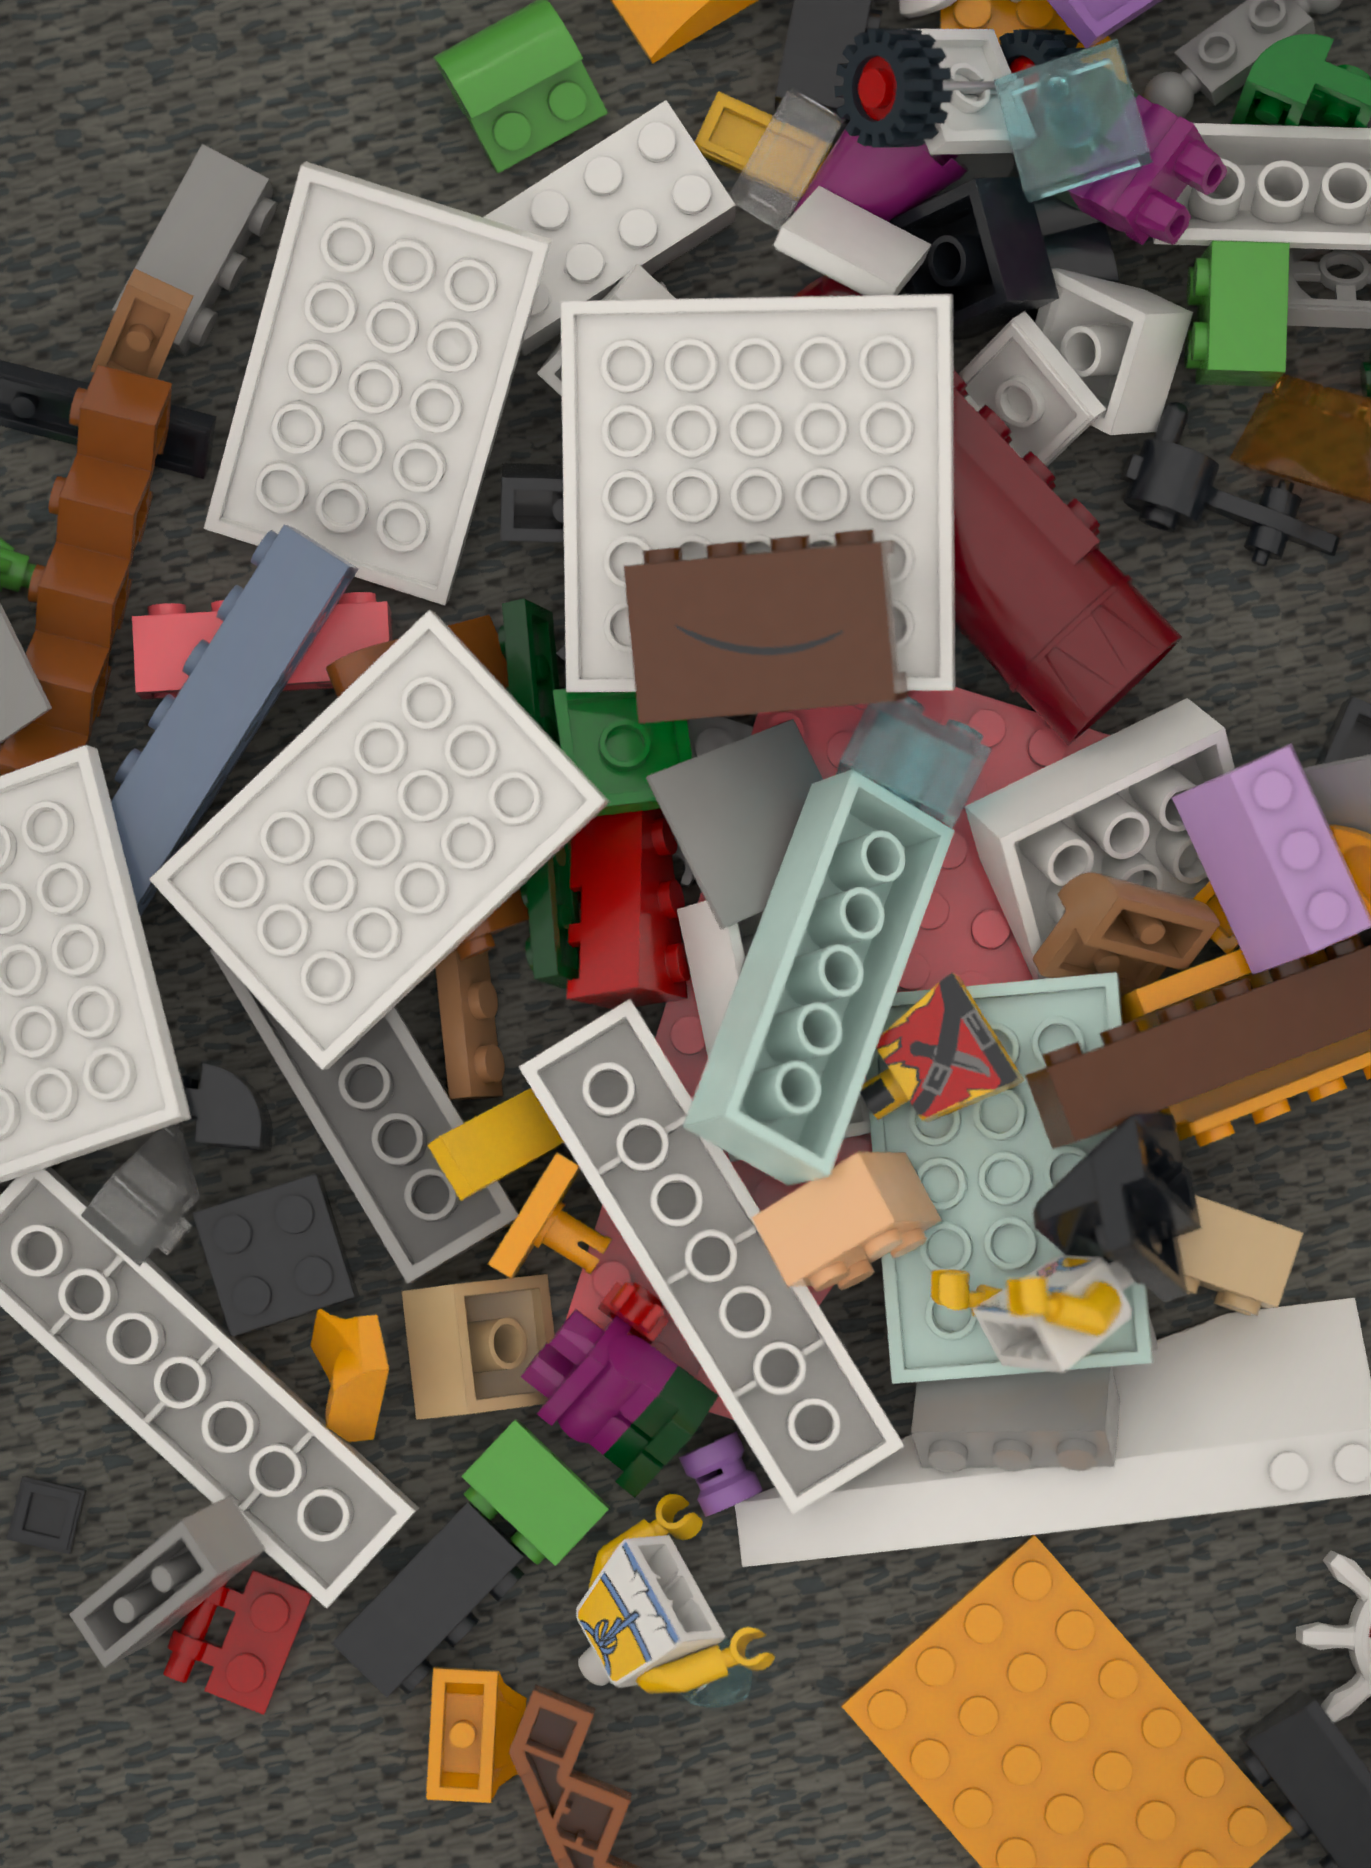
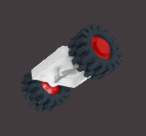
M868 29V32H860L854 37L856 45H847L842 54L848 59L849 63H838L836 75L844 77L843 86H834L835 97H844L845 104L837 108L840 119H851L845 130L850 136H859L857 143L863 146H872V148L919 147L926 142L930 155L1024 153L1032 145H1036L1057 116L1070 123L1062 109L1093 69V67H1083V63L1090 56L1086 48H1076L1079 39L1074 35H1065V31L1058 29L1013 30L1014 33H1005L999 37L1001 45L994 29Z

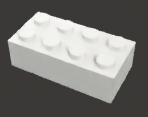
M667 100L483 217L552 239L521 347V352L524 356L561 333V301H601L637 263L652 275L735 221L736 204Z

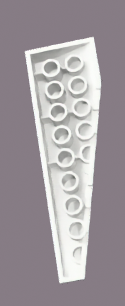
M1355 1298L1260 1309L1258 1316L1253 1314L1248 1316L1238 1312L1226 1313L1158 1339V1350L1152 1351L1153 1363L1111 1366L1120 1399L1114 1467H1092L1083 1471L1069 1470L1064 1467H1028L1021 1471H1007L999 1467L963 1468L954 1472L941 1471L936 1468H922L911 1434L901 1439L904 1444L903 1448L794 1515L791 1514L776 1487L758 1493L735 1504L742 1567L1001 1539L1371 1494V1376Z

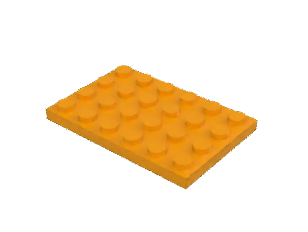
M1035 1535L1030 1536L841 1704V1707L982 1868H1250L1292 1830L1291 1826Z

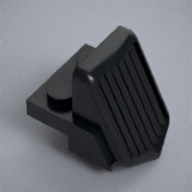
M1137 1113L1125 1119L1037 1201L1033 1210V1221L1035 1229L1065 1255L1097 1258L1105 1255L1108 1259H1115L1129 1271L1137 1284H1144L1164 1303L1188 1294L1178 1236L1200 1229L1201 1224L1191 1171L1183 1165L1174 1116L1167 1113Z

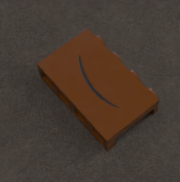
M874 529L835 532L834 546L810 548L809 535L772 538L770 539V552L746 554L745 541L706 545V558L684 560L682 547L644 550V563L624 566L639 723L896 702L908 698L906 671L898 672L888 567V554L894 553L893 540L875 542Z

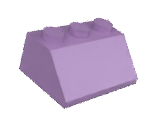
M1292 743L1172 797L1253 975L1316 952L1371 927V916Z

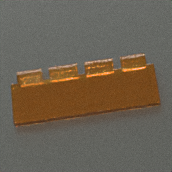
M1282 375L1271 391L1273 394L1264 393L1230 459L1242 466L1371 504V399L1332 387L1324 388L1321 384L1293 376Z

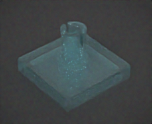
M1117 39L994 79L1022 188L1029 203L1153 162L1123 52Z

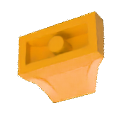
M320 1308L316 1313L310 1346L330 1382L326 1405V1427L347 1442L374 1440L389 1371L378 1315L343 1319L330 1315Z
M451 1667L433 1668L426 1800L491 1803L499 1787L518 1774L509 1750L526 1710L527 1697L506 1685L499 1670Z

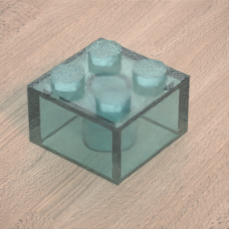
M910 697L896 702L868 704L839 762L836 775L852 769L953 829L992 750L981 744L983 735L970 726L955 720H948L946 726L923 716L924 706Z

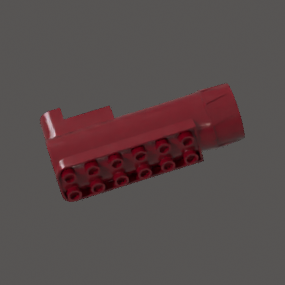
M824 275L810 283L794 297L864 295ZM953 369L955 626L989 661L1009 685V689L1013 693L1018 692L1069 745L1130 692L1178 644L1182 636L1133 586V579L1130 575L1122 572L1100 551V540L1096 536L1100 533L1098 528L1101 525L1076 498H1073L1066 505L1052 491L1056 487L1054 483L1056 478L1051 471L1031 451L1021 458L1009 445L1013 441L1009 436L1012 433L1011 430L986 404L978 412L965 399L969 395L965 390L967 384Z

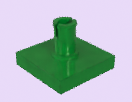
M566 689L553 690L552 700L560 749L609 800V803L595 816L661 809L646 777L692 759L687 719L639 723L636 692H566Z

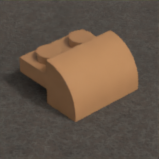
M1088 872L1074 877L1058 892L1057 895L1066 912L1032 959L1040 975L1049 978L1117 972L1119 974L1120 994L1124 996L1136 989L1156 982L1166 967L1182 971L1187 970L1218 928L1220 922L1209 906L1201 901L1106 875Z

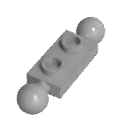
M1246 0L1174 52L1176 62L1183 72L1180 74L1176 72H1163L1154 76L1145 88L1144 98L1152 103L1159 104L1177 117L1181 116L1182 118L1190 112L1194 103V94L1199 91L1215 106L1245 84L1254 62L1270 45L1293 35L1316 34L1313 19L1308 15L1309 12L1314 14L1332 12L1343 0Z

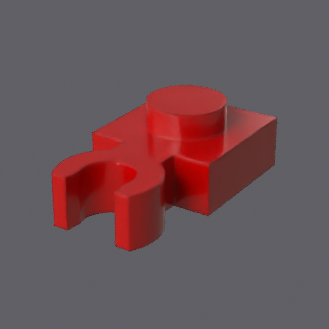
M617 1281L598 1307L600 1311L611 1319L618 1316L631 1326L629 1333L641 1338L650 1345L669 1321L663 1316L665 1313L663 1309L664 1304L650 1291L635 1282L632 1284L625 1282L624 1285H621Z

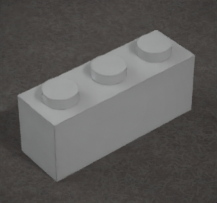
M203 144L134 268L194 296L171 347V350L183 356H186L192 343L201 347L208 339L218 316L217 312L211 310L222 288L232 291L239 282L248 260L247 257L241 255L252 233L258 236L264 234L277 208V202L271 200L274 190L269 178ZM125 287L123 288L119 298L117 299L112 309L113 313H115L117 309V306L123 295Z
M1111 1366L1066 1370L1063 1373L1047 1371L917 1382L911 1434L922 1468H936L941 1471L954 1472L963 1468L999 1467L1007 1471H1021L1028 1467H1064L1069 1470L1083 1471L1092 1467H1114L1120 1399Z
M228 1496L182 1519L69 1615L103 1667L106 1668L153 1643L266 1549L232 1498Z

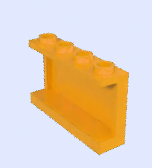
M1356 933V934H1354V935H1352V936H1349V937H1347V938H1345V939H1343V940H1340V941H1338V942H1336V943H1334V944H1337V943L1342 942V941H1345V940H1347V939L1356 937V936H1358V935H1357V933ZM1324 948L1305 956L1309 967L1328 960ZM1239 949L1122 996L1124 1023L1136 1020L1140 1031L1160 1024L1156 1014L1159 1010L1192 998L1198 1010L1216 1003L1212 990L1247 977L1250 978L1253 988L1272 982L1268 969L1253 975L1242 950ZM1371 1029L1160 1110V1112L1174 1116L1179 1141L1195 1136L1198 1146L1202 1147L1234 1134L1235 1131L1231 1124V1121L1251 1113L1255 1125L1292 1111L1287 1101L1289 1097L1307 1091L1310 1101L1314 1102L1347 1089L1343 1076L1359 1069L1363 1070L1366 1080L1371 1079Z

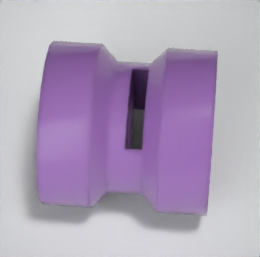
M737 1432L721 1437L712 1444L703 1448L699 1447L679 1457L686 1475L694 1478L700 1488L698 1502L705 1517L729 1508L763 1491L755 1472L747 1470L741 1458L744 1447ZM719 1468L722 1469V1473L718 1474L717 1469Z

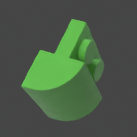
M536 0L433 57L462 113L466 115L485 154L497 173L504 171L608 114L581 61L583 59L581 53L561 18L548 0Z

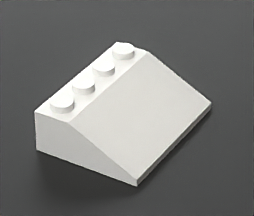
M1188 698L965 806L979 859L1033 980L1049 979V977L1040 975L1032 958L1066 912L1057 894L1074 877L1083 873L1094 872L1193 899L1210 881L1172 797L1235 768L1225 728Z

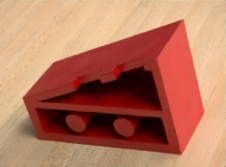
M661 809L594 816L571 838L570 889L574 892L581 891V923L569 925L568 943L572 947L580 946L579 978L567 980V999L614 1009L631 999L635 1007L688 998L686 981L691 978L685 946L681 940L680 922L677 909L685 907L682 888L674 877L672 855L677 851L678 842Z

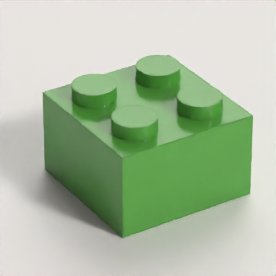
M1211 241L1202 256L1195 258L1194 267H1189L1187 305H1198L1197 322H1193L1192 330H1188L1186 334L1185 368L1196 369V384L1272 387L1286 372L1290 243Z

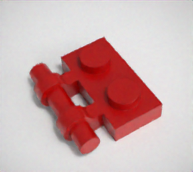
M254 1569L244 1593L226 1586V1582L186 1615L181 1630H173L167 1648L172 1652L163 1675L176 1681L187 1683L195 1662L201 1661L213 1666L204 1690L205 1692L264 1715L313 1595L303 1588ZM218 1606L236 1612L222 1647L204 1640Z

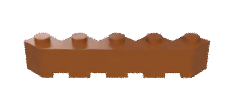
M97 365L88 389L78 387L76 390L69 422L70 425L79 427L77 454L67 478L57 476L49 500V513L58 515L56 543L47 565L37 564L35 566L28 589V601L37 603L35 632L25 654L52 709L0 744V776L89 744L96 716H101L112 666H108L113 638L117 629L121 630L132 586L133 579L129 578L134 550L137 543L142 542L154 492L150 491V483L154 471L155 458L157 453L163 454L168 434L172 383Z
M536 1684L509 1753L525 1786L555 1862H557L559 1868H642L610 1855L629 1806L632 1793L573 1769L596 1708Z

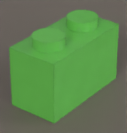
M515 1419L461 1476L471 1485L463 1493L464 1496L488 1519L492 1520L500 1513L512 1524L517 1531L510 1538L511 1541L537 1565L546 1557L556 1566L610 1508L606 1502L518 1419Z

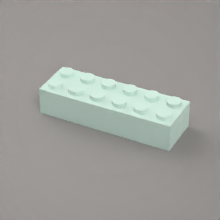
M854 769L811 784L685 1119L684 1128L788 1186L830 1176L955 830Z

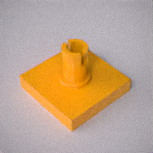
M556 1153L488 1265L509 1278H515L533 1247L539 1248L543 1243L585 1269V1272L591 1275L600 1259L580 1248L578 1243L582 1241L604 1254L612 1238L605 1237L563 1211L565 1204L562 1200L581 1171L578 1165Z

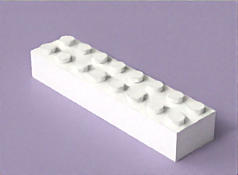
M631 999L519 1066L792 1515L904 1447L901 1439L807 1286L787 1287L752 1220V1217L761 1211L723 1149L683 1127L693 1100Z
M50 1166L17 1177L0 1195V1306L213 1504L230 1496L266 1549L265 1552L325 1608L332 1605L420 1508L349 1442L328 1429L326 1421L241 1342L235 1337H231L228 1330Z

